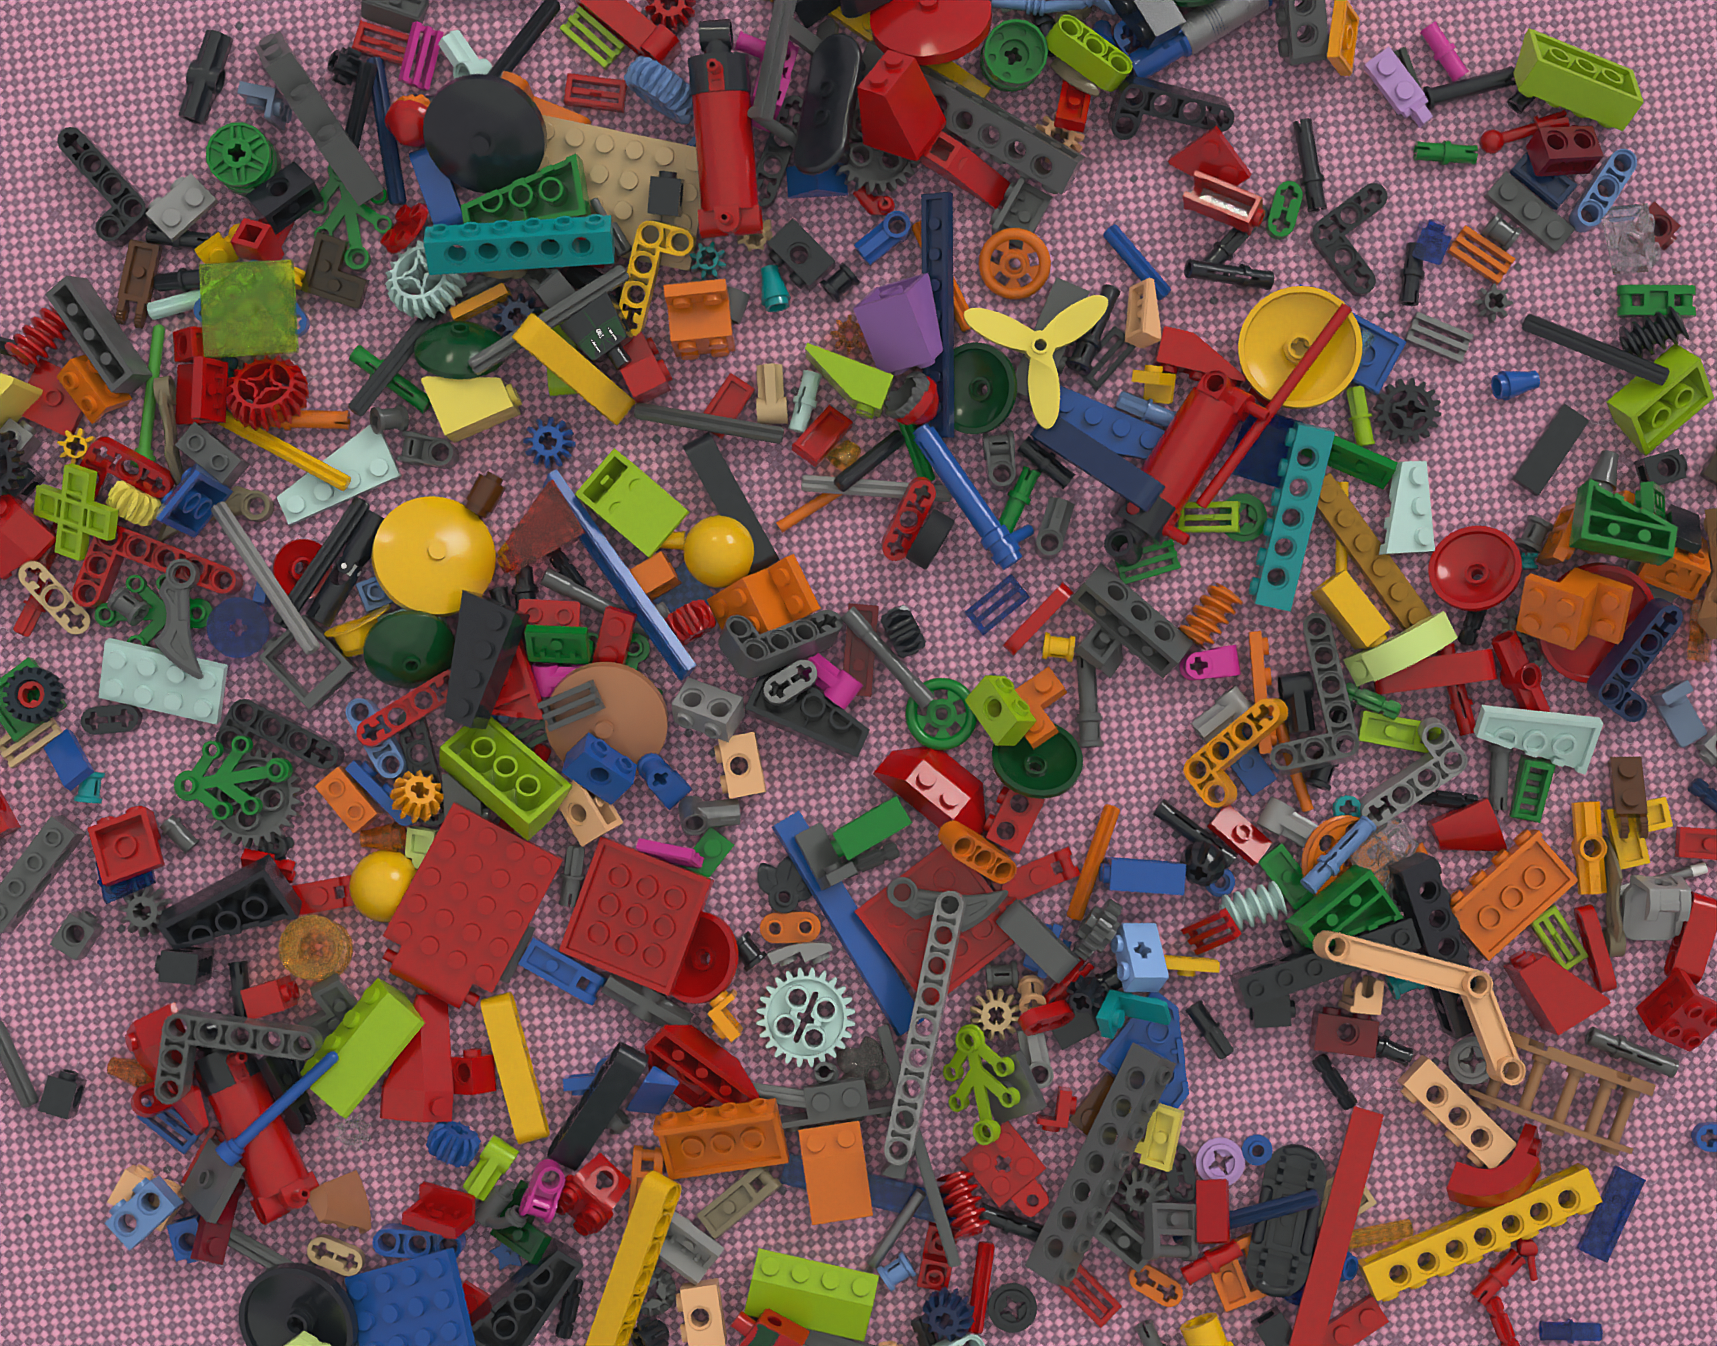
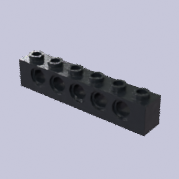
M1418 852L1388 865L1403 914L1406 917L1412 918L1421 948L1416 949V953L1470 968L1468 962L1469 951L1461 941L1458 932L1460 924L1456 916L1452 914L1449 905L1451 897L1446 887L1443 886L1440 877L1442 870L1439 862L1433 856ZM1425 883V889L1420 894V887ZM1434 911V918L1429 922V916ZM1444 939L1443 946L1438 949L1440 941ZM1473 977L1470 982L1471 990H1473L1476 985L1475 977ZM1428 986L1443 1033L1459 1039L1474 1032L1462 999L1457 1005V999L1460 994Z
M1406 916L1397 921L1391 920L1381 924L1374 930H1366L1353 935L1356 938L1409 952L1421 948L1412 918ZM1336 944L1328 947L1330 953L1335 950ZM1306 948L1231 974L1229 977L1238 1004L1249 1009L1362 968L1321 958L1314 950Z

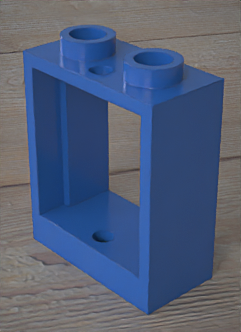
M1106 857L1105 863L1100 864L1099 881L1104 883V888L1108 890L1184 896L1186 864L1172 861Z

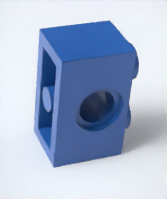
M588 732L566 753L562 773L612 805L633 785L637 764L632 762L629 757L620 754L608 746L605 741L596 738Z

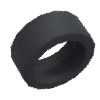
M934 509L911 545L906 559L926 570L952 529L955 520Z

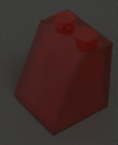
M554 480L549 481L541 490L497 552L499 555L497 558L499 566L505 574L510 573L512 578L573 545L585 533Z

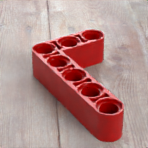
M117 525L118 540L113 545H109L106 540L93 536L73 587L72 596L76 604L96 609L99 605L108 601L124 558L166 573L167 567L164 564V557L171 551L175 555V560L186 559L195 564L201 562L204 570L197 585L224 595H235L243 587V577L240 572L233 568ZM144 541L147 546L146 552L142 556H138L135 550L139 542ZM104 558L107 562V568L103 573L99 574L96 566L98 561ZM186 566L178 568L175 577L188 581L191 575L189 568ZM229 573L232 577V583L228 588L223 589L220 579L224 574ZM93 587L96 591V596L93 601L88 602L85 593L88 588Z

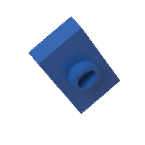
M1242 730L1243 736H1244L1246 739H1249V738L1247 737V735L1244 733V731ZM1224 742L1219 747V752L1223 758H1227L1229 755V747ZM1255 747L1230 766L1251 796H1254L1277 779Z

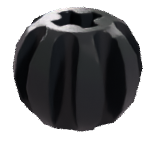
M1203 840L1189 844L1181 854L1180 863L1186 864L1185 876L1189 883L1206 887L1216 883L1224 874L1226 860L1223 852L1219 851V847L1216 844H1210Z

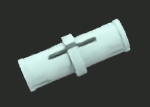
M803 370L798 394L793 398L795 406L790 425L788 426V429L791 431L803 433L808 428L812 410L817 406L815 398L822 375L819 373Z

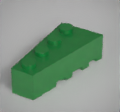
M575 153L566 157V160L555 165L546 166L526 178L522 177L500 190L496 189L461 205L463 224L467 222L493 223L498 220L525 221L529 218H538L540 220L556 219L560 216L573 218L591 215L582 159Z

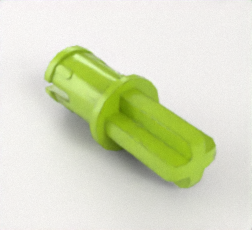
M1363 386L1351 387L1346 391L1351 415L1348 421H1352L1356 445L1361 447L1374 445L1375 441L1370 421L1373 415L1368 411L1365 389Z

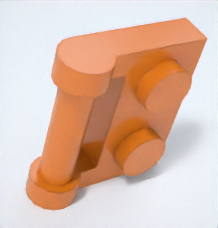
M1252 1232L1242 1234L1235 1239L1240 1249H1243L1246 1258ZM1216 1246V1247H1214V1248H1211V1249H1209V1251L1211 1252L1212 1250L1218 1248L1219 1246ZM1238 1259L1221 1267L1219 1273L1214 1274L1212 1272L1210 1274L1225 1312L1268 1296L1261 1293L1255 1287L1249 1289Z

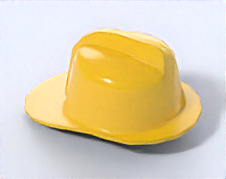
M391 604L382 606L358 619L328 629L324 636L333 637L346 657L363 654L367 633L378 622L377 617L391 608Z

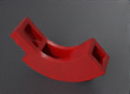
M1528 1123L1524 1124L1514 1153L1509 1160L1498 1167L1481 1169L1457 1161L1446 1188L1449 1200L1469 1207L1489 1208L1509 1203L1528 1191L1541 1172L1538 1155L1542 1147V1139L1539 1138L1537 1126Z

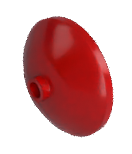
M1469 526L1450 533L1440 541L1431 555L1428 574L1434 592L1443 602L1459 610L1481 611L1502 603L1514 592L1520 582L1523 565L1517 545L1507 534L1488 526ZM1477 574L1483 575L1480 580L1473 579Z
M702 912L672 993L673 997L682 1002L690 1004L710 1002L722 992H725L735 976L738 965L736 938L728 924L717 915ZM708 955H710V961H709V963H707V956H708Z

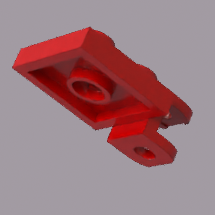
M1006 1121L1000 1126V1136L995 1142L988 1145L978 1144L960 1160L970 1172H974L976 1180L999 1208L1011 1198L1023 1214L1033 1217L1049 1203L1048 1193L1036 1179L1047 1168L1012 1124ZM1000 1155L1002 1158L1009 1156L1012 1161L1009 1163L1010 1171L1006 1172L1004 1169L998 1171L995 1166L998 1164L997 1156ZM1029 1195H1036L1039 1199L1038 1204L1030 1205L1027 1197Z

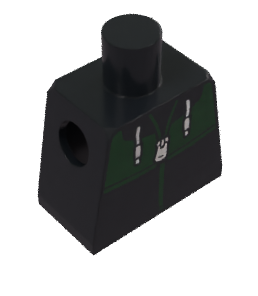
M603 293L560 325V328L593 362L601 363L609 358L618 371L632 361L623 346L633 340L634 337L612 293Z

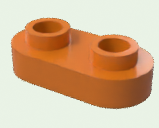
M792 911L787 914L772 912L767 914L760 924L762 937L770 943L810 942L817 938L821 930V922L818 916L810 911ZM804 921L809 922L812 926L811 930L807 933L800 930V924ZM771 923H778L781 926V931L777 934L771 933L769 930Z

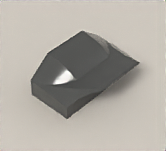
M1097 622L1074 650L1076 654L1101 670L1109 678L1112 677L1124 660L1122 643Z

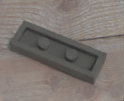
M1507 171L1500 176L1484 195L1488 201L1552 254L1558 251L1575 230L1572 225Z

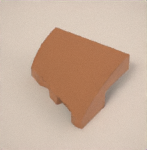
M357 1170L325 1182L310 1191L308 1201L320 1223L328 1225L333 1223L342 1229H347L351 1226L358 1227L361 1234L371 1230L369 1203Z

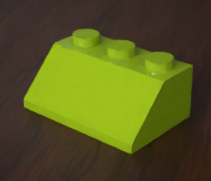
M1674 344L1653 362L1670 370L1668 378L1663 385L1636 376L1607 401L1614 422L1645 456L1714 399L1701 358L1679 345Z

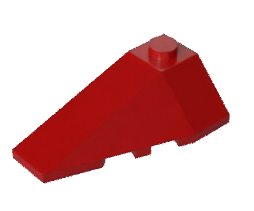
M11 494L0 496V578L3 580L13 575L12 571L19 568L23 563L37 561L56 542V536L38 516L33 515L34 511L23 500L14 498Z
M416 994L412 1005L425 1024L394 1060L388 1077L384 1079L381 1089L380 1118L412 1122H452L454 1088L448 1003L431 994Z
M175 1002L132 1022L126 1031L127 1034H125L128 1050L134 1052L136 1060L154 1083L156 1080L163 1024L170 1015L178 1012ZM177 1018V1029L185 1033L186 1030L182 1019ZM173 1049V1060L177 1063H182V1054L178 1050ZM168 1080L167 1086L169 1091L178 1094V1085L174 1081ZM192 1084L188 1094L173 1103L172 1106L193 1133L198 1136L208 1128L209 1123L201 1091L197 1085L193 1086Z

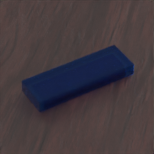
M1616 1165L1614 1166L1600 1196L1602 1202L1596 1205L1577 1245V1249L1608 1263L1646 1181L1645 1179Z

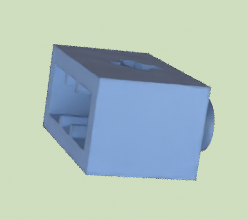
M1122 923L1111 941V950L1116 955L1118 963L1117 976L1122 981L1124 992H1159L1168 980L1169 974L1156 923Z

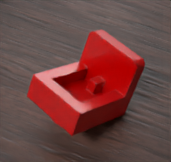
M1058 1086L1054 1116L1036 1114V1123L1042 1125V1130L1060 1132V1128H1068L1069 1114L1075 1115L1077 1096H1072L1071 1088Z

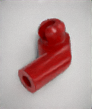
M865 186L853 192L854 197L867 213L872 216H887L895 208V203L891 197L873 196L871 193L867 195Z

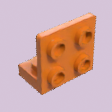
M1701 536L1702 547L1697 554L1675 547L1674 557L1661 566L1642 562L1635 573L1645 583L1694 600L1711 573L1708 542Z

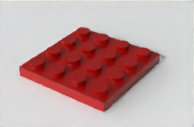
M601 836L558 951L671 996L714 880Z
M942 844L899 876L911 879L918 889L937 892L956 891L961 895L993 892L979 872L955 859ZM901 883L894 888L893 894L898 901H905L910 897L911 890L907 884ZM886 886L854 912L917 993L933 915L914 919L888 900ZM1002 903L983 921L964 932H960L948 994L1015 943L996 923L998 917L1006 910ZM946 926L940 927L936 933L938 941L948 944L952 940V931ZM934 957L930 962V968L934 973L942 974L946 969V963L942 958ZM928 987L924 992L925 1001L928 1004L935 1005L940 999L939 992L933 987Z

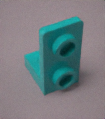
M1111 989L1096 1016L1101 1037L1113 1039L1118 1028L1123 1026L1125 1016L1169 1025L1171 1022L1167 1002L1155 997L1148 998L1134 995L1130 992H1120Z

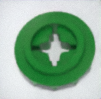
M1246 493L1229 497L1226 501L1240 502L1239 514L1248 506L1246 516L1254 523L1245 522L1240 527V533L1224 534L1233 541L1248 542L1257 538L1263 532L1267 518L1264 504L1257 497ZM1232 508L1219 509V514L1232 513ZM1218 521L1220 526L1231 525V521Z

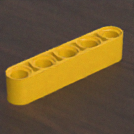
M533 313L529 314L512 335V338L616 426L619 425L636 402Z
M510 991L481 999V1010L516 1140L521 1145L549 1137V1125L514 996Z

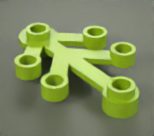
M967 1024L962 1026L956 1034L955 1043L958 1049L950 1063L943 1067V1076L949 1082L961 1079L964 1074L962 1065L968 1058L970 1069L956 1093L949 1097L948 1103L949 1107L955 1112L967 1109L970 1103L968 1096L974 1088L980 1121L973 1126V1136L979 1144L988 1145L999 1138L1001 1129L998 1122L992 1119L987 1088L999 1098L1000 1103L1006 1108L1017 1105L1021 1097L1016 1088H1006L982 1066L981 1057L993 1066L994 1072L999 1077H1005L1014 1072L1015 1065L1013 1060L1009 1057L1001 1058L985 1044L983 1031L977 1025ZM1002 1062L1006 1065V1071L1002 1068ZM951 1067L955 1070V1076L951 1072ZM1008 1093H1009V1094L1011 1095V1097H1012V1102L1009 1101V1099H1008V1097H1007V1094H1008ZM957 1097L961 1101V1106L957 1103Z

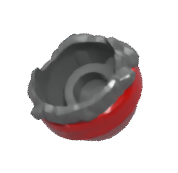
M919 371L911 372L897 391L891 390L888 397L890 401H885L887 409L885 414L903 425L928 423L936 416L939 407L936 382Z

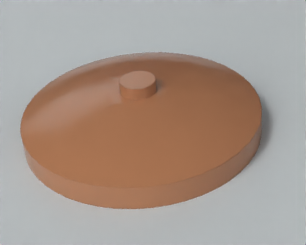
M614 662L591 663L568 673L554 688L550 698L593 680L605 705L604 709L549 732L547 728L549 724L545 720V729L550 745L563 762L565 761L566 753L588 732L596 738L605 741L608 746L620 754L629 757L635 764L646 754L654 753L659 755L668 731L667 707L663 696L655 684L636 669ZM588 688L549 705L551 711L591 694ZM589 701L554 716L556 722L595 706V701Z

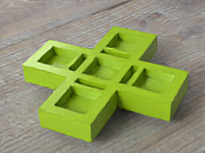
M73 463L64 465L62 490L46 484L36 486L33 515L58 523L54 552L77 561L85 559L88 552L90 535L106 541L113 540L116 537L119 510L94 501L97 471Z

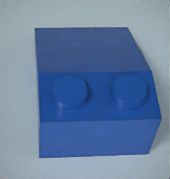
M196 463L183 473L178 486L164 496L161 502L162 505L157 510L156 518L160 522L196 538L214 516L211 508L221 501L225 502L234 491L220 483Z

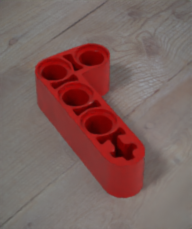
M574 0L638 56L650 57L652 60L668 68L682 52L681 43L673 32L660 23L656 26L626 0Z
M1494 649L1426 657L1411 666L1375 681V693L1381 695L1498 679Z

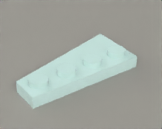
M369 425L322 461L350 476L351 482L345 491H341L307 473L278 495L277 500L288 524L292 526L402 476L383 433L375 434L371 425Z
M1482 705L1474 733L1477 738L1509 749L1514 747L1523 750L1526 755L1535 758L1540 756L1551 760L1552 764L1561 767L1566 765L1574 768L1576 772L1586 775L1603 727V722L1600 717Z

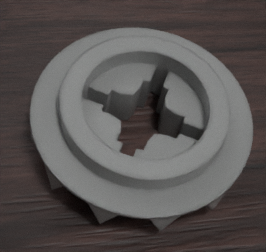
M1466 1037L1458 1041L1451 1049L1448 1059L1449 1068L1453 1076L1461 1083L1473 1086L1482 1082H1488L1490 1077L1486 1071V1061L1477 1037ZM1475 1052L1476 1057L1484 1061L1476 1064V1069L1473 1071L1472 1067L1464 1062L1472 1060V1055Z

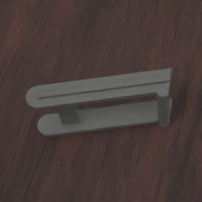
M775 0L754 105L749 108L747 115L795 149L805 93L796 134L773 119L789 39L813 57L821 41L829 35L839 32V25L833 19H826L819 25L815 35L793 19L797 0Z

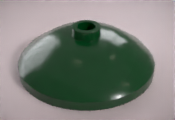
M452 321L436 325L425 331L416 340L414 345V356L419 366L431 374L450 379H471L490 374L500 368L506 360L505 358L480 375H476L468 363L469 359L496 343L502 337L485 325L468 321Z
M966 343L954 349V429L965 434H984L1000 426L1013 409L1017 396L1016 374L1010 360L998 348L985 343ZM984 385L987 386V393L985 395L982 392Z
M413 610L396 612L382 618L369 630L363 646L364 660L369 671L381 682L397 688L414 689L440 673L451 669L455 636L443 620L430 613Z
M1054 724L1057 727L1058 733L1035 749L1031 747L1024 736L1016 746H996L993 744L991 752L992 766L1000 781L1020 795L1037 799L1056 797L1070 790L1080 777L1083 767V755L1077 741L1064 728Z

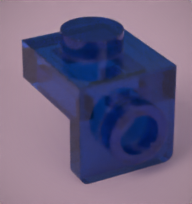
M1429 219L1428 223L1419 221L1415 232L1418 239L1412 251L1413 257L1436 265L1442 263L1452 238L1449 230L1445 229L1446 225L1432 219Z

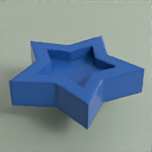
M502 1242L501 1245L490 1250L498 1258L500 1270L509 1264L522 1266L520 1255Z

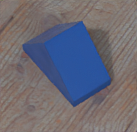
M838 164L816 175H805L799 172L795 165L787 167L788 199L848 196V186L844 184L847 176L844 173L839 176L835 175L840 168Z

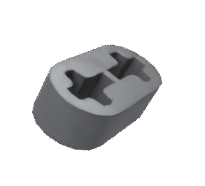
M799 660L772 676L764 685L765 699L772 705H782L810 688L817 679L815 665L808 660ZM799 667H802L803 670H811L809 681L807 682L804 679H799L793 683L791 679L798 675L797 669ZM787 682L790 685L783 690L782 698L769 694L772 691L771 685L774 683L778 687Z

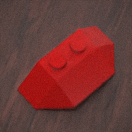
M924 746L891 751L874 771V776L939 829L949 821H958L979 835L984 831L982 828L986 823L983 783L943 750H935Z
M664 1025L645 1043V1053L649 1056L647 1062L649 1072L653 1066H656L678 1080L680 1083L673 1094L692 1108L719 1107L729 1102L736 1104L746 1103L759 1098L757 1090L740 1061L693 1025Z

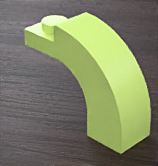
M1445 611L1418 621L1403 632L1385 640L1377 647H1369L1349 655L1343 661L1358 687L1373 680L1375 682L1411 666L1444 648L1458 637Z

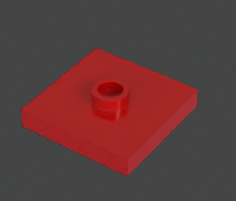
M39 358L38 361L41 366L39 368L35 367L28 384L42 389L43 392L21 416L67 437L65 434L66 430L74 435L84 413L57 379V375L62 368Z

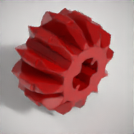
M646 0L649 5L645 7V12L652 15L650 21L655 25L660 23L667 28L668 25H671L675 33L678 31L677 24L681 23L682 26L687 27L689 23L686 17H695V10L691 7L696 5V0ZM671 2H675L676 7L671 6L670 10H666L665 5L669 6Z
M704 600L684 604L664 619L682 645L695 642L698 638L703 637L717 623L714 613Z

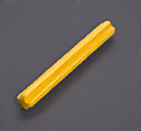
M227 410L226 423H218L220 426L341 491H345L351 482L350 476L260 428L255 431L251 428V425L244 427Z

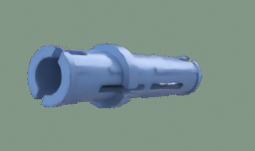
M1361 816L1326 855H1321L1317 859L1318 863L1300 880L1303 887L1310 893L1316 894L1331 876H1336L1340 872L1339 868L1377 830L1376 825L1368 817Z

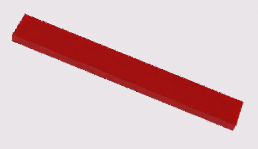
M1356 1106L1352 1107L1288 1346L1323 1345L1381 1129L1383 1114Z

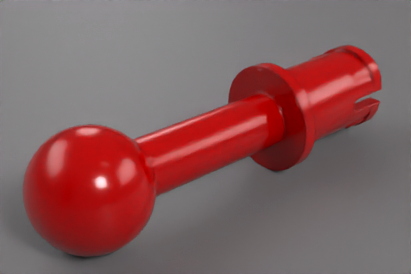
M1564 109L1540 118L1536 115L1533 117L1534 123L1504 132L1495 129L1487 130L1480 138V147L1484 152L1494 154L1499 152L1504 144L1533 136L1539 128L1545 126L1568 127L1570 126L1568 116L1565 117L1567 113Z

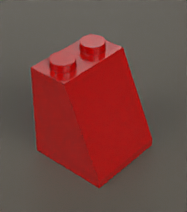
M887 50L857 87L863 145L917 162L946 125V118L914 57Z
M1521 950L1508 958L1510 962L1503 966L1541 1029L1555 1035H1561L1611 1004L1608 997L1545 955Z

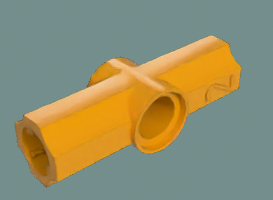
M1600 801L1571 803L1574 835L1571 850L1576 861V874L1579 880L1577 882L1578 894L1607 893L1604 861L1607 845L1602 835ZM1591 840L1594 843V851L1591 855L1587 856L1583 848L1585 842Z

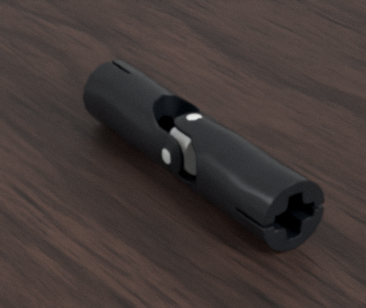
M369 509L366 510L346 544L342 557L338 559L306 615L327 627L332 625L358 580L362 567L372 557L373 541L385 518ZM339 572L350 577L342 585L338 583Z

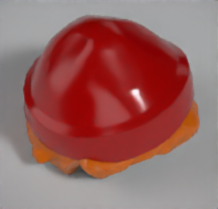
M413 94L399 97L391 104L386 113L385 125L387 129L403 146L420 147L425 145L423 122L431 101L422 94L416 97Z

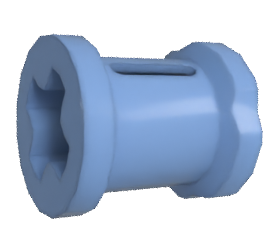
M903 1251L899 1253L897 1259L885 1267L879 1266L877 1268L878 1273L891 1292L895 1290V1285L907 1277H915L917 1275Z

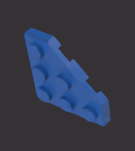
M1149 992L1146 997H1155L1167 1002L1171 1016L1170 1024L1164 1025L1129 1017L1097 1061L1117 1076L1133 1042L1176 1063L1170 1082L1166 1085L1159 1099V1103L1178 1109L1189 1095L1183 1040L1181 1038L1179 1009L1159 992Z

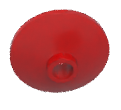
M296 539L285 544L276 554L272 572L287 596L322 547L316 541ZM301 562L303 568L299 573H296L295 565ZM332 565L309 598L315 597L332 571Z

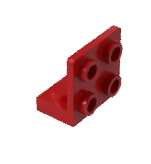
M199 356L194 357L193 364L178 365L177 405L175 409L176 425H192L193 422L198 424L226 423L227 400L225 388L228 382V362Z
M1679 968L1635 1008L1651 1035L1689 1052L1700 1046L1703 1040L1717 1029V1001L1700 994L1687 972Z

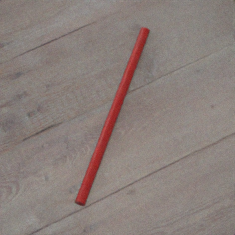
M1344 303L1340 305L1265 407L1270 410L1269 419L1262 421L1257 418L1198 498L1196 504L1206 510L1351 313L1352 309Z

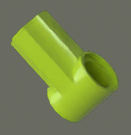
M493 1135L480 1154L479 1162L471 1171L462 1187L467 1193L484 1201L501 1175L507 1172L520 1151L496 1135Z

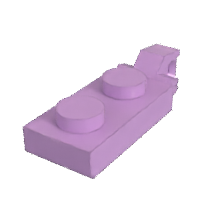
M1387 47L1363 66V69L1398 115L1402 114L1405 119L1411 116L1419 128L1433 118V115L1425 105L1429 102L1425 93L1390 47Z

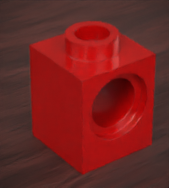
M189 326L173 332L175 362L193 363L194 357L199 356L212 359L220 358L218 328Z
M481 1048L464 1049L463 1055L451 1057L453 1094L477 1095L496 1091L495 1059L493 1054H483Z

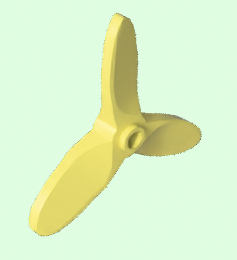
M1102 295L1084 298L1060 312L1043 331H1033L1009 316L983 308L968 309L964 312L963 316L967 325L980 336L1004 348L1023 353L1029 359L1027 385L1030 405L1036 422L1042 428L1048 430L1056 422L1060 406L1059 376L1052 355L1055 350L1075 342L1086 334L1105 314L1108 299ZM1040 343L1045 349L1039 351L1035 348V344Z

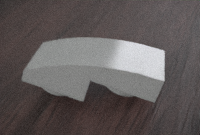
M827 941L792 943L773 949L767 955L772 965L779 962L782 967L797 960L795 954L800 952L805 963L812 960L815 965L830 957L828 952L833 950L831 942Z

